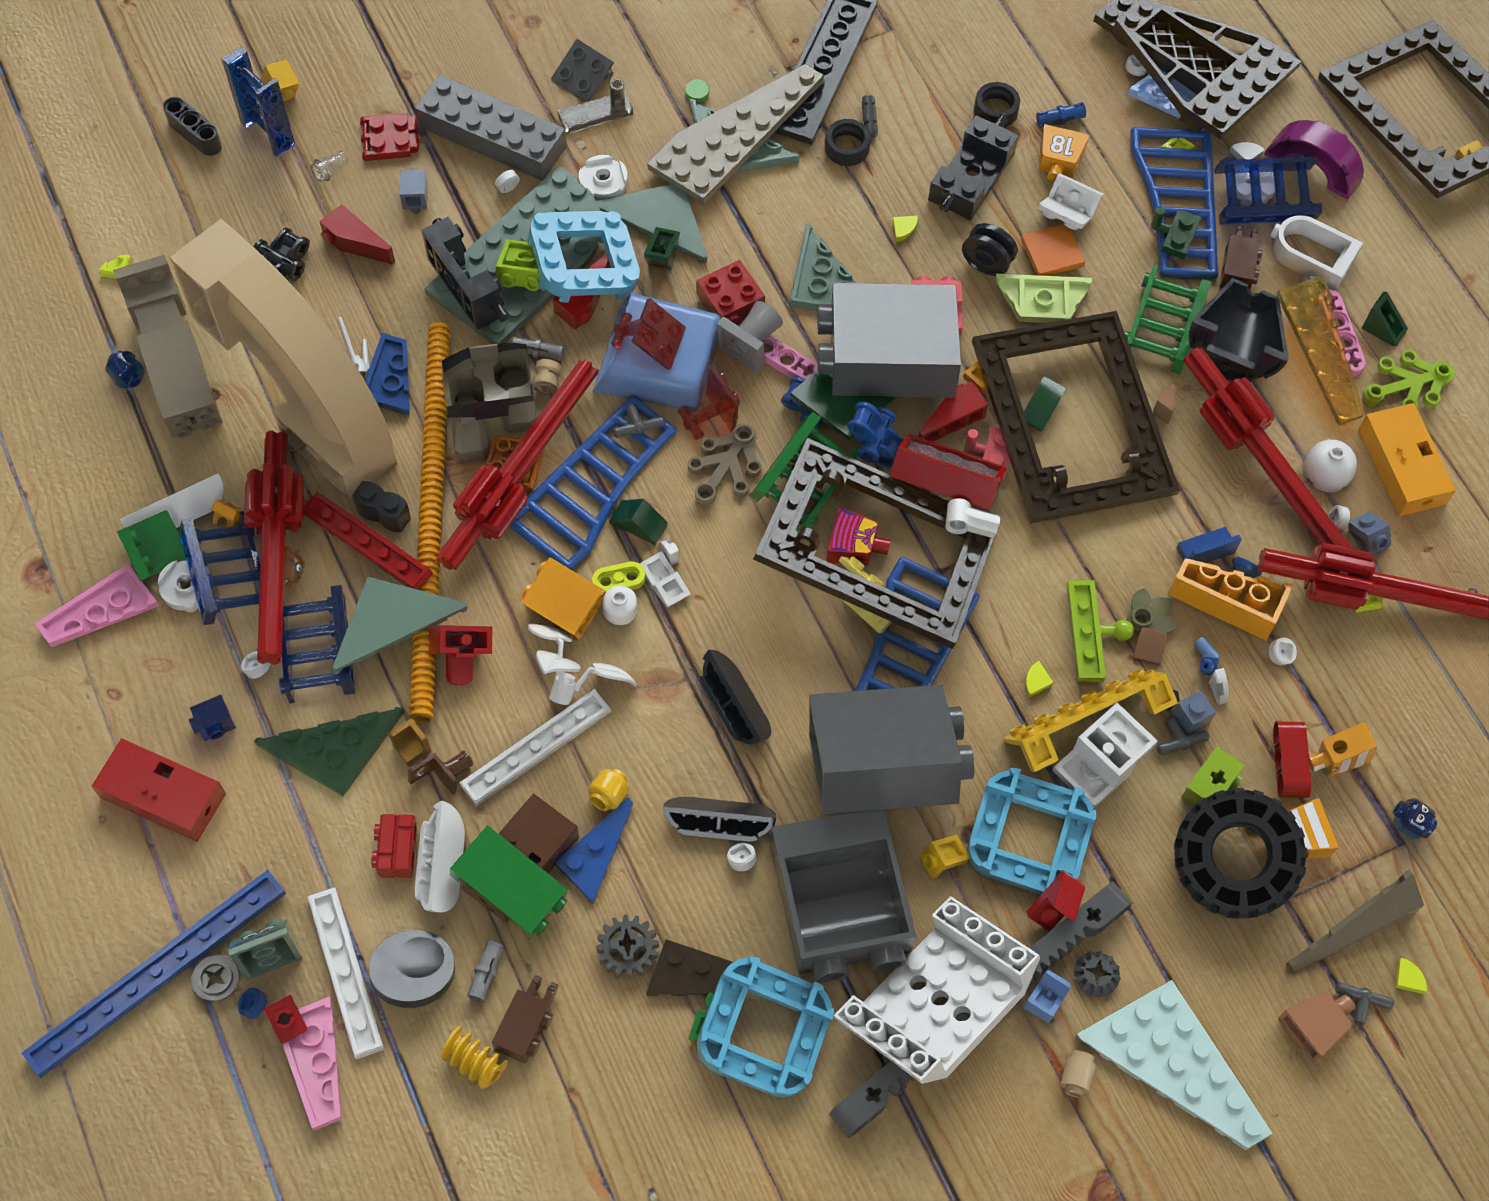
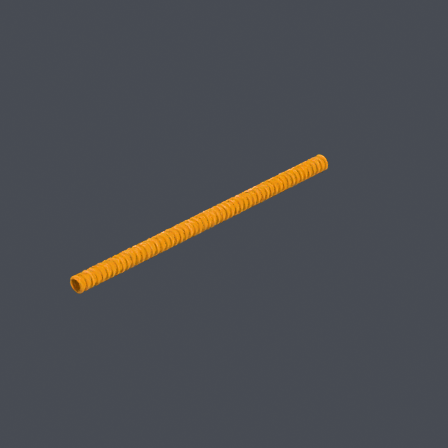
M435 322L428 326L425 376L426 394L424 396L423 450L421 458L422 478L420 479V514L418 517L419 536L417 538V560L433 572V575L420 590L439 595L438 588L440 585L438 581L440 580L439 566L441 562L436 559V556L441 550L442 500L444 491L443 471L445 470L444 450L446 448L445 435L447 426L442 360L449 357L451 332L450 326L441 322ZM427 628L413 634L414 642L412 643L413 657L411 662L413 665L411 666L412 681L410 682L411 697L409 699L411 703L409 710L411 712L409 713V719L412 718L417 723H426L434 718L432 713L434 706L432 704L434 703L433 696L435 695L434 673L436 667L434 665L436 664V654H429V629Z

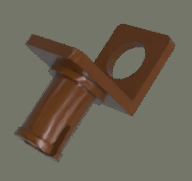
M465 750L447 762H442L437 754L434 753L408 770V782L413 784L434 771L451 794H454L457 790V779L455 776L472 767L473 761L470 755L465 757L468 754Z

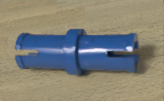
M1083 102L1064 107L1059 105L1056 109L1037 112V125H1039V128L1044 127L1045 124L1059 123L1063 125L1066 124V121L1085 118L1086 107Z

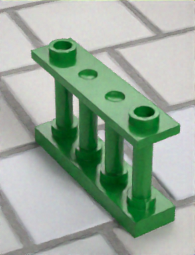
M1154 264L1151 274L1145 273L1141 287L1145 288L1131 332L1125 331V336L1130 348L1133 346L1170 358L1169 361L1174 362L1171 372L1180 375L1185 364L1183 358L1188 355L1190 349V326L1193 319L1204 307L1211 282L1202 279L1199 288L1194 287L1193 289L1155 278L1159 265ZM1151 287L1188 298L1189 302L1193 303L1192 308L1187 307L1185 309L1150 298L1148 295ZM1144 307L1183 318L1182 321L1187 322L1186 327H1180L1179 329L1141 317ZM1137 327L1174 337L1176 341L1180 342L1179 348L1175 346L1170 348L1135 337Z
M812 412L803 420L749 496L756 502L765 496L767 498L771 497L778 503L782 492L777 489L775 481L778 477L781 479L784 477L789 480L792 470L788 463L792 458L796 460L799 457L803 448L802 444L807 438L858 460L857 450L859 447L854 449L849 455L818 431L819 428L816 427V424L821 417ZM827 484L822 493L815 488L813 489L810 498L815 503L808 513L804 510L800 519L801 523L795 531L798 532L803 527L813 528L819 519L816 516L831 495L835 486Z

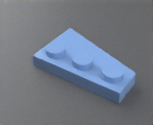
M1150 75L1129 89L1127 95L1180 118V113ZM1173 79L1170 82L1185 102H1190L1196 96V94L1177 80Z

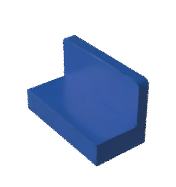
M1223 527L1179 542L1177 549L1183 561L1187 558L1208 563L1234 554L1242 539L1240 535L1231 537L1227 528Z

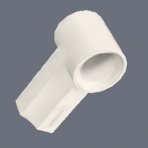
M953 499L948 502L945 527L949 532L963 534L969 531L991 538L995 537L1000 524V517L998 515L971 508V504L964 499Z

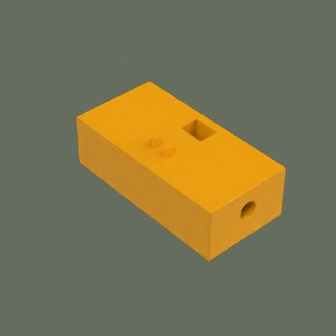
M1415 403L1367 414L1358 431L1398 517L1447 505L1456 489Z

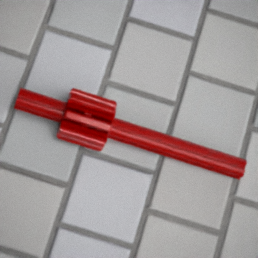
M1202 347L1192 350L1189 355L1183 358V362L1210 397L1202 404L1203 407L1200 408V413L1226 449L1233 450L1234 448L1243 447L1244 444L1318 544L1324 542L1352 548L1264 431L1272 424L1271 422L1275 416L1247 378H1238L1228 383Z
M585 359L584 361H578L502 467L499 469L492 465L489 467L480 466L455 500L453 508L456 511L454 513L462 522L436 556V559L443 563L445 568L457 570L481 535L490 540L492 537L500 539L524 507L528 498L525 495V488L519 483L598 375V369L592 367L590 361Z
M274 430L266 432L263 471L253 468L247 473L244 508L245 525L248 528L256 527V534L261 535L257 661L261 664L269 662L272 665L279 664L282 657L286 530L297 532L301 528L304 512V477L301 473L292 474V467L287 465L288 435L283 431L276 433Z
M1322 542L1312 551V558L1268 548L1261 550L1259 555L1258 571L1303 580L1304 589L1307 590L1306 598L1312 601L1357 610L1365 605L1368 594L1489 620V596L1375 572V563L1372 562L1374 557L1370 552Z

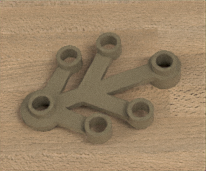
M742 423L737 425L729 435L704 438L701 441V451L709 456L701 458L692 457L689 459L688 470L695 475L700 474L703 468L718 465L708 482L700 483L695 488V499L699 504L707 506L715 501L716 489L729 469L734 481L733 493L737 497H745L748 494L749 484L744 480L737 458L741 450H743L747 460L746 474L752 478L758 477L761 474L762 466L757 460L753 449L757 434L749 424ZM741 436H747L748 438H747V439H741L740 437H741ZM706 444H711V445H713V447H712V448H706L705 445H706ZM731 445L727 452L714 454L716 448ZM697 463L700 466L698 468H694L691 465ZM755 466L758 469L756 471H752L749 468ZM743 486L745 487V489L740 491L737 489V487ZM704 494H707V495H709L710 497H709V498H702L701 496L704 495Z

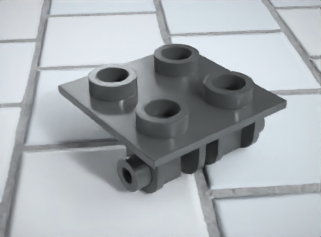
M576 39L551 79L586 102H589L602 80H610L614 72L611 71V67L614 62L579 39Z

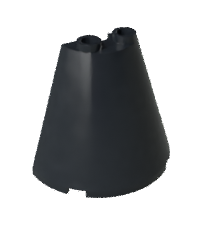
M1232 278L1193 319L1189 330L1190 348L1194 350L1197 347H1202L1226 380L1233 381L1238 378H1247L1249 382H1253L1255 378L1264 377L1267 379L1278 373L1287 364L1289 359L1279 297L1263 290L1260 293H1252L1248 288L1249 284Z

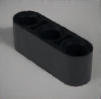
M179 97L166 99L163 103V109L170 127L203 154L208 156L218 154L221 151L222 144L217 128Z

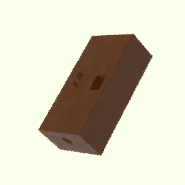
M534 793L499 832L500 836L548 874L555 867V862L579 838L578 826ZM459 879L462 889L505 923L510 920V918L462 879Z

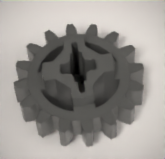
M626 914L623 916L622 922H619L615 917L612 918L613 926L610 927L604 924L603 931L605 935L598 934L597 936L598 941L602 943L596 946L597 953L602 954L599 957L600 964L607 963L606 971L608 973L615 969L617 978H620L624 972L627 973L628 979H632L633 972L635 971L640 976H643V967L651 969L653 965L650 959L658 958V952L653 949L659 948V941L652 940L656 937V930L648 931V921H645L642 925L639 924V916H635L633 921H629ZM632 930L639 932L642 936L638 937ZM621 931L616 939H612L616 933ZM626 937L629 938V943L631 944L629 957L627 956V952L624 948L626 943ZM644 954V956L639 961L634 963V961L637 959L639 955ZM612 957H618L624 964L617 962Z

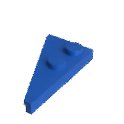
M629 798L555 862V866L592 904L596 901L598 890L603 878L606 876L608 865L614 856L624 825L630 816L633 802Z

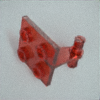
M649 298L646 300L640 319L631 322L632 315L626 312L622 313L619 324L615 325V335L611 345L615 348H621L624 338L633 336L632 343L665 369L670 370L686 327Z
M714 364L709 366L706 395L711 404L693 416L687 406L680 407L677 411L684 421L683 426L686 430H690L695 440L701 439L704 436V432H702L698 424L720 415L730 432L736 427L740 399L737 393L731 391L727 385L724 373L719 372Z

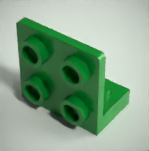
M167 510L116 531L140 580L161 572L173 561L181 562L185 561V558H190Z

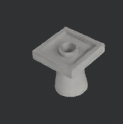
M762 301L755 302L740 326H737L723 316L717 322L719 349L759 375L765 368L763 342L783 325L782 318L775 309Z

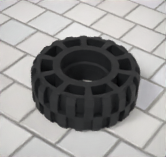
M1233 788V790L1215 792L1213 795L1199 801L1188 812L1178 829L1175 839L1174 864L1182 886L1186 888L1191 895L1190 897L1195 902L1200 903L1207 908L1206 910L1214 914L1232 919H1249L1274 911L1294 895L1299 888L1298 885L1305 875L1308 850L1305 847L1303 839L1305 835L1302 827L1299 828L1295 821L1296 817L1291 811H1287L1281 805L1282 802L1274 797L1270 798L1264 795V792L1258 790L1250 791L1244 790V788ZM1229 828H1249L1255 831L1266 845L1267 861L1265 867L1259 875L1250 880L1237 881L1224 876L1214 863L1212 855L1214 842L1223 831Z

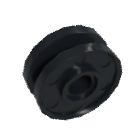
M981 223L971 230L969 237L962 244V253L967 262L977 271L986 275L996 276V274H1005L1008 271L1011 262L1017 256L1018 247L1012 236L1002 228L993 224Z

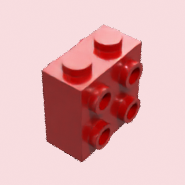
M740 260L696 280V294L707 311L718 314L720 318L724 316L736 325L745 320L756 301L765 302L764 293Z

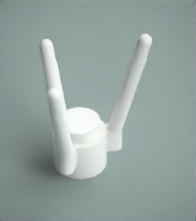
M338 317L337 321L349 358L365 380L370 368L367 340H362L363 359H361L360 356L354 353L343 319Z

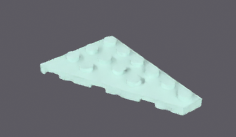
M1172 980L1075 1036L1079 1043L1083 1042L1100 1053L1099 1056L1107 1061H1112L1119 1069L1136 1080L1140 1079L1155 1089L1156 1093L1164 1098H1169L1176 1106L1193 1117L1203 1120L1215 1128L1216 1132L1222 1136L1229 1137L1233 1143L1244 1150L1251 1148L1273 1134Z

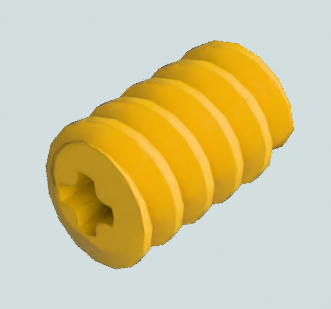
M458 1026L446 1040L441 1052V1058L444 1061L450 1060V1065L453 1068L460 1066L459 1072L462 1075L469 1073V1080L471 1082L478 1081V1087L485 1089L501 1076L508 1065V1060H505L500 1065L497 1064L500 1056L499 1053H495L489 1058L490 1047L486 1046L480 1051L478 1048L481 1040L477 1039L471 1044L469 1041L472 1033L468 1032L464 1036H460L463 1026Z

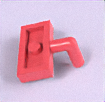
M991 426L987 445L976 443L978 438L977 430L970 429L968 431L965 443L967 451L984 455V460L1008 468L1010 459L1000 428ZM1006 468V471H1005L1003 480H1005L1007 468Z

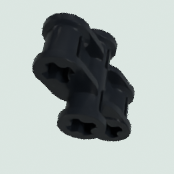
M286 227L280 231L270 246L267 241L260 239L253 247L284 277L287 275L291 281H297L304 272L305 263L300 259L308 251L310 240L306 237L297 236L290 228Z

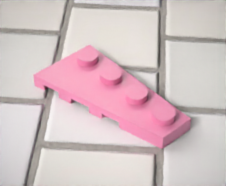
M127 564L35 623V626L52 648L156 608L159 604L130 565Z
M330 996L298 1009L308 1030L282 1044L313 1131L342 1119L333 1007Z

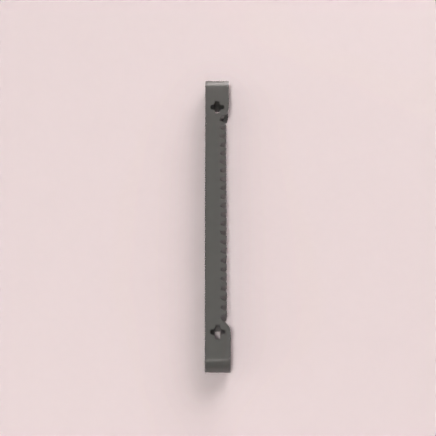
M1114 882L1109 883L1079 908L1074 921L1067 917L1029 948L1040 956L1029 986L1033 980L1037 981L1041 973H1045L1050 966L1054 967L1058 959L1062 960L1067 952L1071 953L1075 945L1079 946L1085 936L1094 937L1100 934L1132 906L1133 903ZM1087 917H1088V918L1094 917V918H1096V921H1095V920L1088 921V920H1087ZM962 1012L955 1019L957 1021H966L971 1015L967 1012ZM890 1061L841 1101L829 1115L849 1139L882 1113L888 1101L889 1093L897 1096L900 1087L905 1089L908 1086L909 1079L912 1081L916 1079ZM868 1093L871 1096L875 1094L879 1096L877 1103L874 1100L867 1101Z

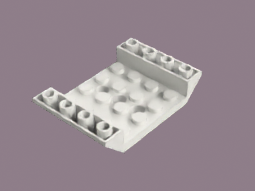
M951 896L932 914L935 929L905 958L906 964L896 968L864 1002L853 995L833 1015L838 1022L922 1084L947 1078L1025 995L1040 960V956ZM916 982L926 983V986L921 990L912 989L913 984ZM939 997L948 998L947 1003L937 1006L933 1004L935 999ZM962 1012H967L971 1015L966 1021H957L955 1019Z

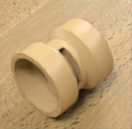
M550 359L537 361L535 367L537 376L533 378V389L542 394L556 393L559 384L557 378L561 373V365Z

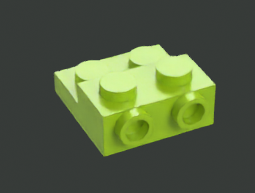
M506 239L496 264V278L502 286L506 288L512 286L526 287L530 291L541 289L539 286L540 273L532 245H528L525 241Z

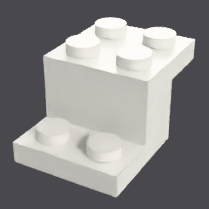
M1116 703L1078 737L1074 749L1053 768V772L1071 790L1074 791L1075 787H1078L1085 791L1084 795L1087 796L1095 808L1131 775L1136 763L1156 746L1158 741L1126 710Z

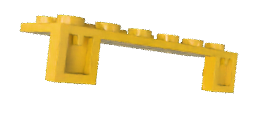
M1138 669L1129 673L1126 680L1121 682L1120 680H1115L1104 685L1105 690L1098 693L1096 691L1086 693L1081 696V701L1075 704L1069 702L1057 708L1058 712L1050 716L1049 713L1034 718V723L1027 727L1020 725L1011 729L1010 735L1004 737V741L1008 744L1021 746L1030 771L1036 772L1059 761L1049 734L1139 691L1142 693L1150 714L1155 715L1178 704L1166 673Z

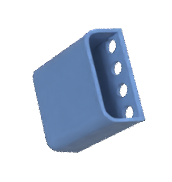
M630 292L620 306L592 392L624 398L634 396L644 402L689 411L698 410L718 347L717 322L721 319L720 316L715 313Z

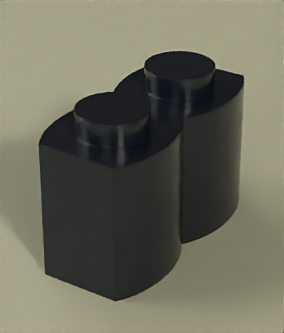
M361 481L352 494L356 511L360 516L370 521H379L384 528L390 531L402 532L411 519L408 504L402 496L393 492H384L379 485L373 482Z

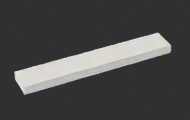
M595 689L591 690L459 783L460 787L476 807L611 713V708Z
M334 887L307 896L354 1057L357 1060L382 1051L384 1046L337 890Z

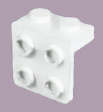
M1060 173L1057 175L1049 196L1039 204L1038 209L1047 218H1058L1064 221V225L1074 230L1082 229L1093 219L1103 193Z

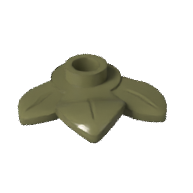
M1144 588L1133 595L1131 599L1132 610L1128 615L1127 621L1131 622L1134 631L1140 632L1141 628L1145 627L1168 634L1178 627V623L1168 617L1172 607L1171 598L1158 597L1151 599L1149 593ZM1141 618L1145 623H1140L1136 619Z

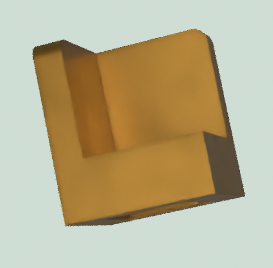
M412 718L389 733L392 746L408 767L431 752L427 737Z

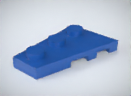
M382 333L365 382L379 407L405 415L410 413L407 340Z

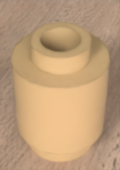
M1074 1050L1067 1057L1060 1086L1065 1089L1067 1095L1081 1098L1083 1094H1089L1096 1067L1093 1055Z

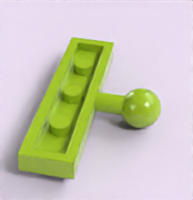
M1068 580L1066 588L1077 683L1104 682L1106 672L1101 636H1114L1117 640L1127 641L1133 636L1134 627L1127 620H1119L1114 625H1100L1095 580Z

